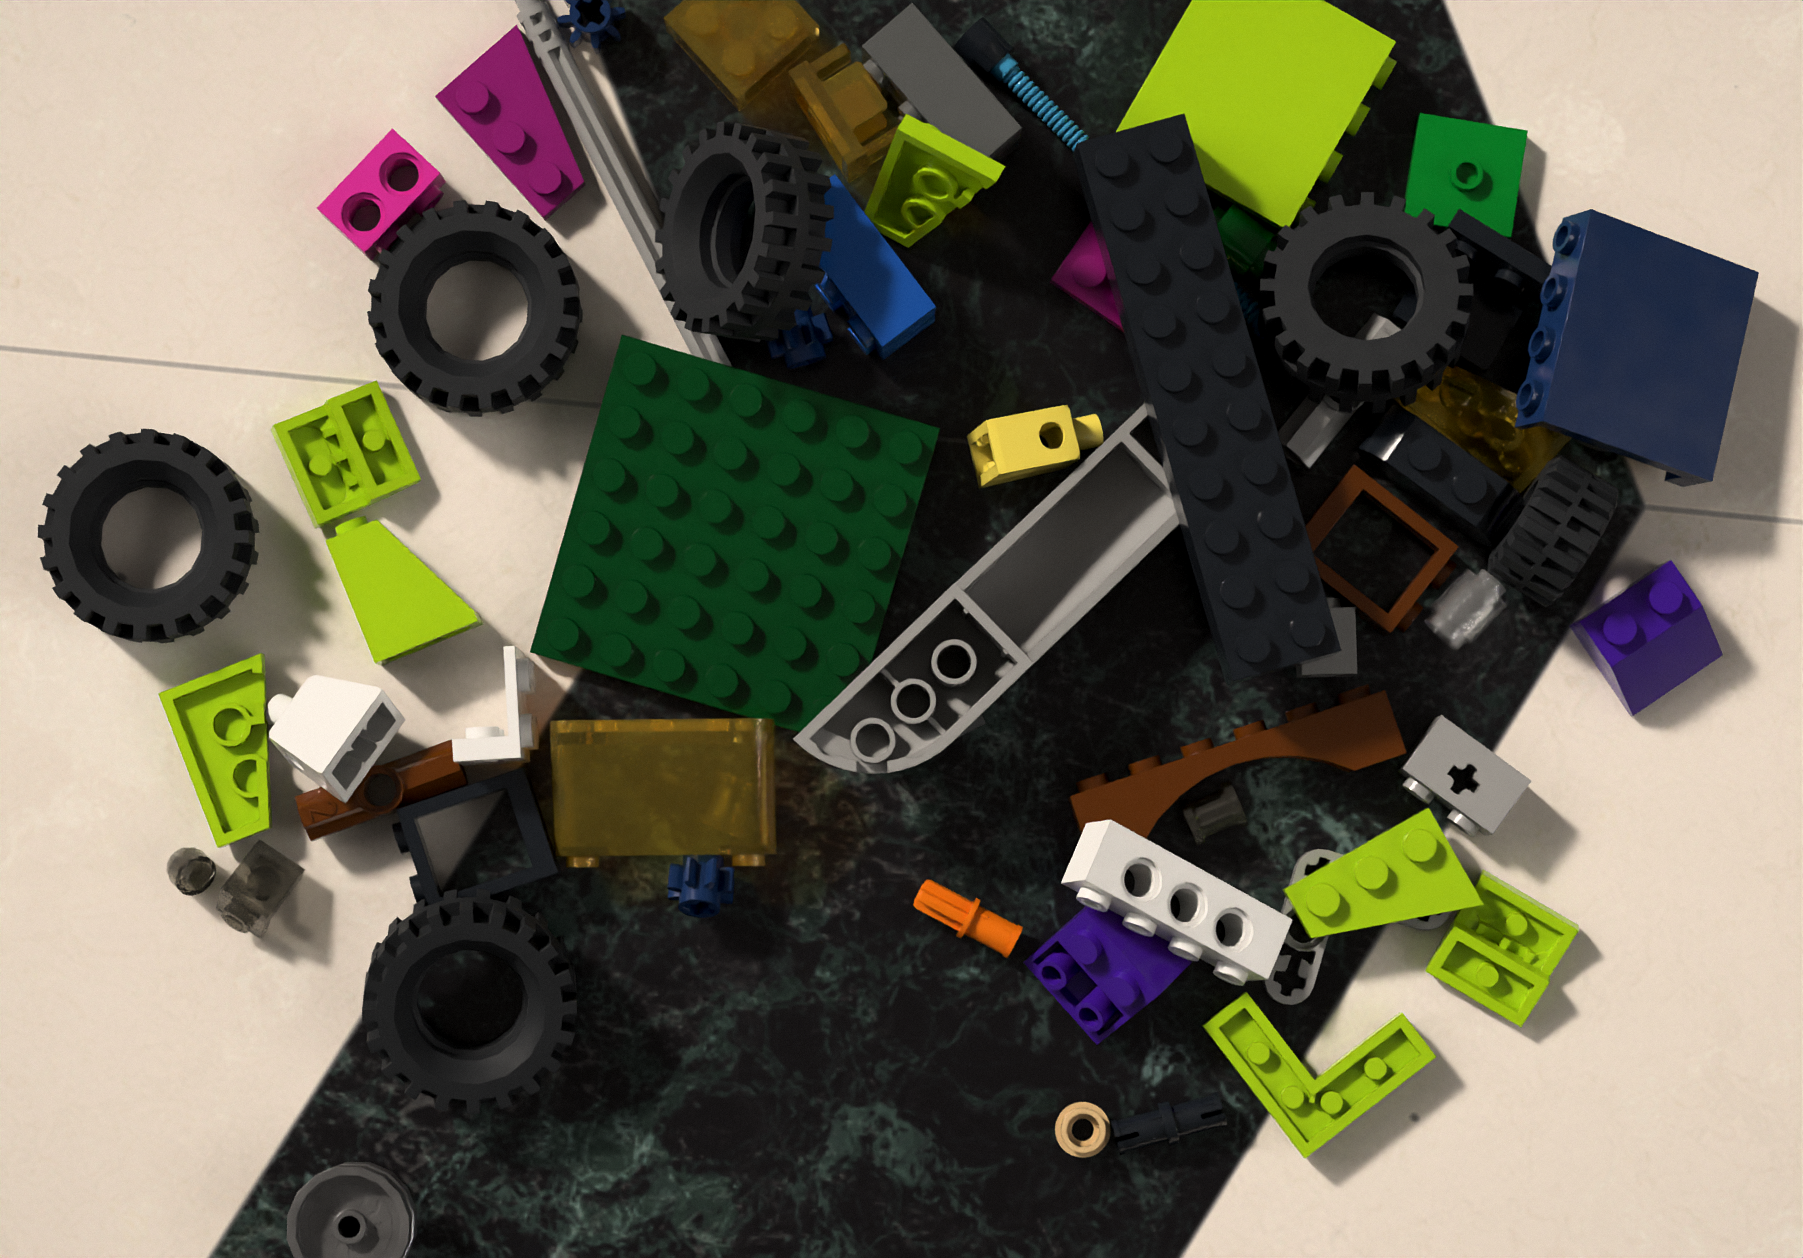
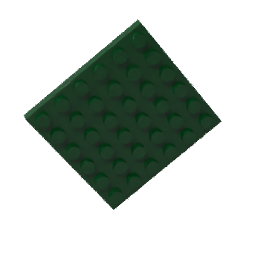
M621 335L530 653L801 732L872 663L941 428L630 336Z

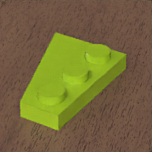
M906 114L896 130L864 213L881 234L909 248L940 225L945 216L956 207L961 209L968 204L983 187L988 189L996 183L1005 166L942 133L935 126L923 123Z
M257 654L158 693L217 848L226 847L271 829L272 806L268 722L266 720L265 654Z

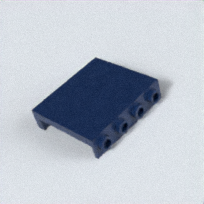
M1593 209L1564 217L1553 237L1552 246L1555 254L1550 275L1545 280L1541 289L1540 299L1543 306L1538 328L1533 332L1529 341L1528 353L1531 358L1526 380L1521 385L1516 398L1518 415L1515 428L1524 430L1541 426L1666 471L1664 481L1681 487L1712 482L1759 272Z

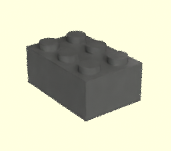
M913 3L862 45L861 69L864 75L861 79L880 102H884L889 98L896 105L897 110L901 114L897 118L899 123L908 114L923 123L935 126L942 133L998 163H1001L1019 147L1022 127Z

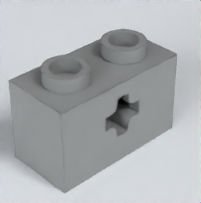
M1442 715L1432 720L1396 770L1407 778L1402 786L1408 792L1428 805L1433 798L1451 810L1447 819L1471 837H1474L1478 831L1484 835H1493L1531 783L1529 778ZM1466 767L1470 771L1466 780L1473 787L1471 790L1463 789L1454 793L1450 789L1453 786L1454 780L1448 775V772L1450 770H1463Z

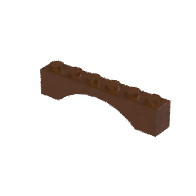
M1367 684L1338 694L1339 706L1319 712L1317 704L1314 702L1284 712L1288 721L1286 724L1267 730L1263 719L1232 730L1235 741L1215 747L1212 737L1180 747L1183 755L1182 759L1163 765L1160 755H1156L1128 765L1131 776L1110 782L1106 772L1076 782L1079 793L1069 796L1068 800L1080 836L1086 823L1111 819L1146 839L1158 819L1180 795L1205 777L1232 765L1258 759L1295 758L1324 763L1346 772H1352L1406 754L1407 752L1386 691L1383 690L1371 694Z

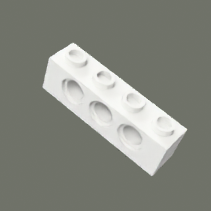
M1111 819L1086 823L1061 881L1063 885L1078 892L1076 899L1083 905L1102 912H1107L1110 909L1124 917L1122 924L1131 931L1152 937L1154 934L1170 942L1168 949L1172 953L1191 961L1202 959L1215 966L1213 973L1218 978L1239 986H1243L1245 981L1269 979L1293 920ZM1127 869L1131 871L1135 880L1134 890L1131 894L1126 889L1124 883ZM1173 894L1180 903V913L1177 919L1172 914L1170 908ZM1219 919L1225 928V937L1222 943L1216 935V925Z

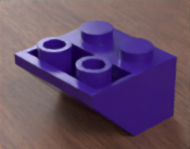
M1085 906L1023 963L1095 1044L1098 1045L1158 997L1192 962L1172 953L1168 949L1170 942L1154 934L1152 937L1144 936L1126 928L1122 924L1124 917L1110 909L1107 912H1102Z

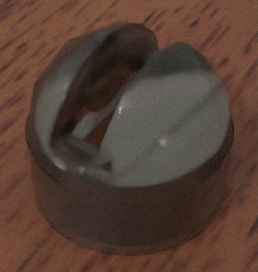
M183 847L175 851L168 859L166 872L171 883L182 894L193 896L204 892L212 884L216 875V866L203 851L194 847Z

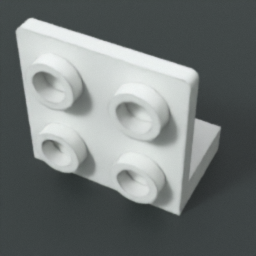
M504 646L508 736H504V729H499L498 726L465 728L466 738L452 739L453 762L462 766L530 762L529 750L539 749L537 717H533L532 713L527 714L526 695L536 694L534 662H530L529 658H524V653L516 646Z

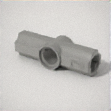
M1373 313L1354 338L1361 340L1385 338L1401 329L1390 320ZM1308 394L1278 431L1285 457L1293 464L1308 471L1365 401H1354L1352 413L1339 411L1340 404L1333 401L1329 395H1325L1319 405L1309 400Z

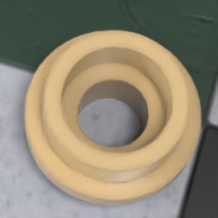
M1076 1102L1068 1105L1060 1112L1055 1123V1135L1059 1145L1065 1152L1075 1157L1087 1158L1098 1154L1106 1146L1110 1137L1111 1129L1108 1117L1102 1109L1089 1102ZM1079 1119H1087L1093 1126L1091 1136L1085 1140L1076 1139L1072 1134V1126Z

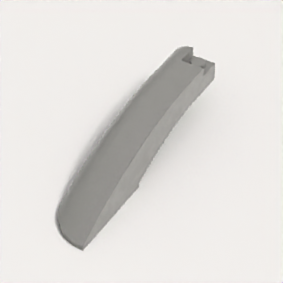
M1145 403L1003 539L945 591L793 740L817 759L837 768L857 773H891L917 766L942 752L1179 525Z

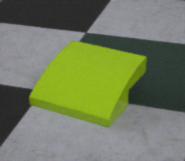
M377 380L326 400L324 405L274 424L271 428L273 437L315 529L355 513L421 481Z
M1483 869L1473 886L1484 905L1458 910L1425 971L1522 1027L1550 983V975L1578 933L1579 925Z

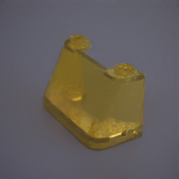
M774 719L550 721L555 857H566V868L599 867V856L732 855V866H765V855H777L776 725Z

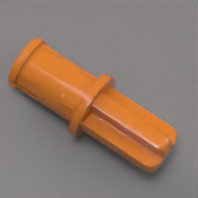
M926 880L914 899L913 905L916 909L957 930V937L962 938L965 934L1001 953L1005 958H1008L1023 929L1019 924L1016 925L980 906V899L976 898L972 902L933 880Z

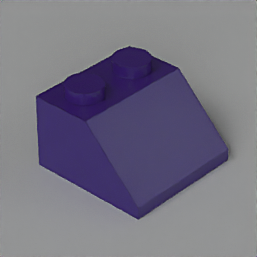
M1672 560L1658 565L1569 625L1630 716H1634L1723 655L1702 604Z

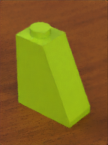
M360 516L346 521L335 527L337 536L325 540L376 664L384 666L483 625L479 614L377 519L368 523L366 516Z

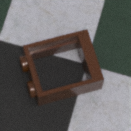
M1353 465L1305 524L1312 551L1314 552L1359 493H1361L1435 552L1388 612H1385L1314 556L1323 589L1333 597L1341 598V603L1346 607H1355V614L1384 637L1390 634L1395 627L1404 633L1423 609L1416 602L1428 585L1438 590L1456 568L1457 564L1450 557L1459 546L1360 468Z

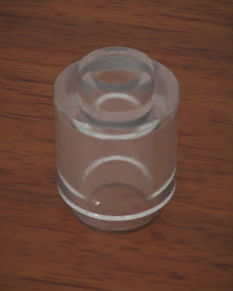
M1466 569L1430 607L1433 613L1425 620V623L1445 644L1458 651L1464 643L1471 645L1507 607L1501 598L1506 590L1486 570L1481 569L1475 574Z

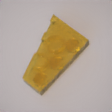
M1456 365L1454 369L1449 366L1446 367L1443 371L1441 384L1433 391L1426 385L1418 389L1416 402L1404 407L1399 397L1393 398L1404 409L1421 418L1508 481L1519 493L1531 483L1546 464L1572 439L1569 436L1541 426L1524 430L1515 428L1518 415L1516 407L1517 394Z

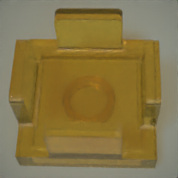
M842 43L810 64L805 60L789 70L788 76L790 93L844 178L850 183L866 173L868 166L887 155L898 126L869 144L861 146V143L887 127V120L882 114L887 109V102L861 62H854L829 79L822 81L851 62V52L847 45Z

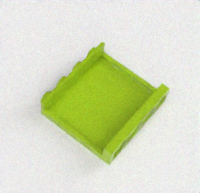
M1192 0L1116 132L1185 113L1206 188L1279 229L1276 233L1278 236V233L1285 225L1294 228L1299 226L1301 211L1309 206L1314 208L1316 202L1307 196L1317 179L1327 184L1343 157L1342 154L1334 150L1343 133L1346 132L1354 137L1370 108L1361 102L1370 86L1373 85L1381 90L1397 61L1388 55L1396 41L1324 0Z

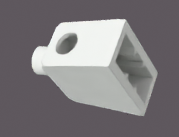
M319 675L308 678L294 698L278 694L270 700L266 708V720L270 725H273L269 731V739L286 760L301 773L345 803L406 720L383 689Z

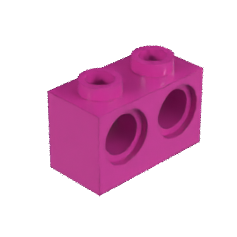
M392 128L326 197L317 209L325 219L372 261L378 253L381 254L383 249L389 251L399 238L396 232L403 225L407 224L416 213L423 217L422 212L435 207L444 195L440 188L446 181L434 166ZM405 166L417 169L419 177L412 189L402 192L391 188V178L397 169ZM365 206H374L380 209V221L375 228L370 231H359L354 228L353 219L359 209Z

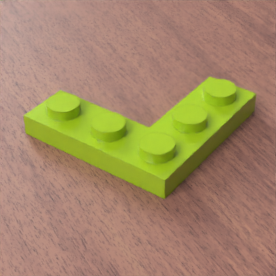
M1247 992L1242 993L1202 1024L1208 1035L1303 1158L1311 1155L1436 1058V1055L1402 1012L1395 1015L1314 1079Z

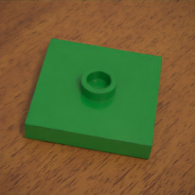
M1420 113L1417 118L1405 193V213L1417 218L1425 208L1435 215L1433 228L1445 230L1457 211L1461 209L1510 239L1528 130Z

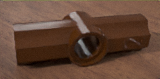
M451 739L391 762L372 766L346 803L340 801L322 787L297 795L295 800L303 827L310 841L313 842L373 819L397 813V809L469 785L464 766L453 762ZM380 775H388L392 778L396 787L395 797L385 806L375 805L368 793L370 783Z

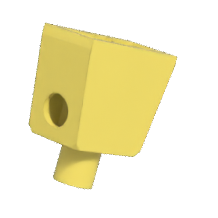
M1061 405L986 420L967 435L979 489L1069 467L1080 459L1081 450L1099 447L1103 444V431L1098 416L1092 414L1072 419L1068 405ZM1039 435L1046 439L1049 448L1042 444Z

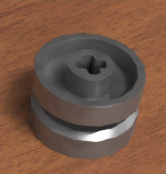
M345 1162L315 1175L297 1192L287 1214V1241L294 1258H407L417 1236V1209L409 1188L392 1171L371 1162ZM353 1216L358 1219L360 1231L356 1236H349L350 1227L342 1224L344 1217Z

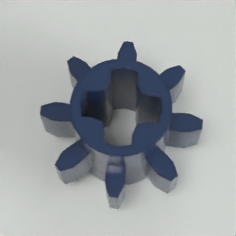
M564 0L567 7L570 8L569 15H562L557 18L560 28L574 27L575 31L571 34L569 40L571 47L576 48L582 41L591 43L593 50L598 54L601 49L600 42L608 37L618 42L621 40L620 33L614 27V21L626 18L625 8H610V3L613 0ZM599 8L603 22L600 25L590 22L584 27L581 13L585 10L593 14Z
M811 306L808 311L796 309L794 314L797 325L790 331L778 329V339L766 341L771 359L775 360L784 357L787 369H795L826 358L823 344L832 342L833 336L825 313L813 316Z
M709 850L686 852L683 855L682 865L671 863L669 866L668 899L679 900L678 909L685 915L697 918L715 916L720 912V902L725 904L733 903L735 869L733 867H724V858L716 852Z

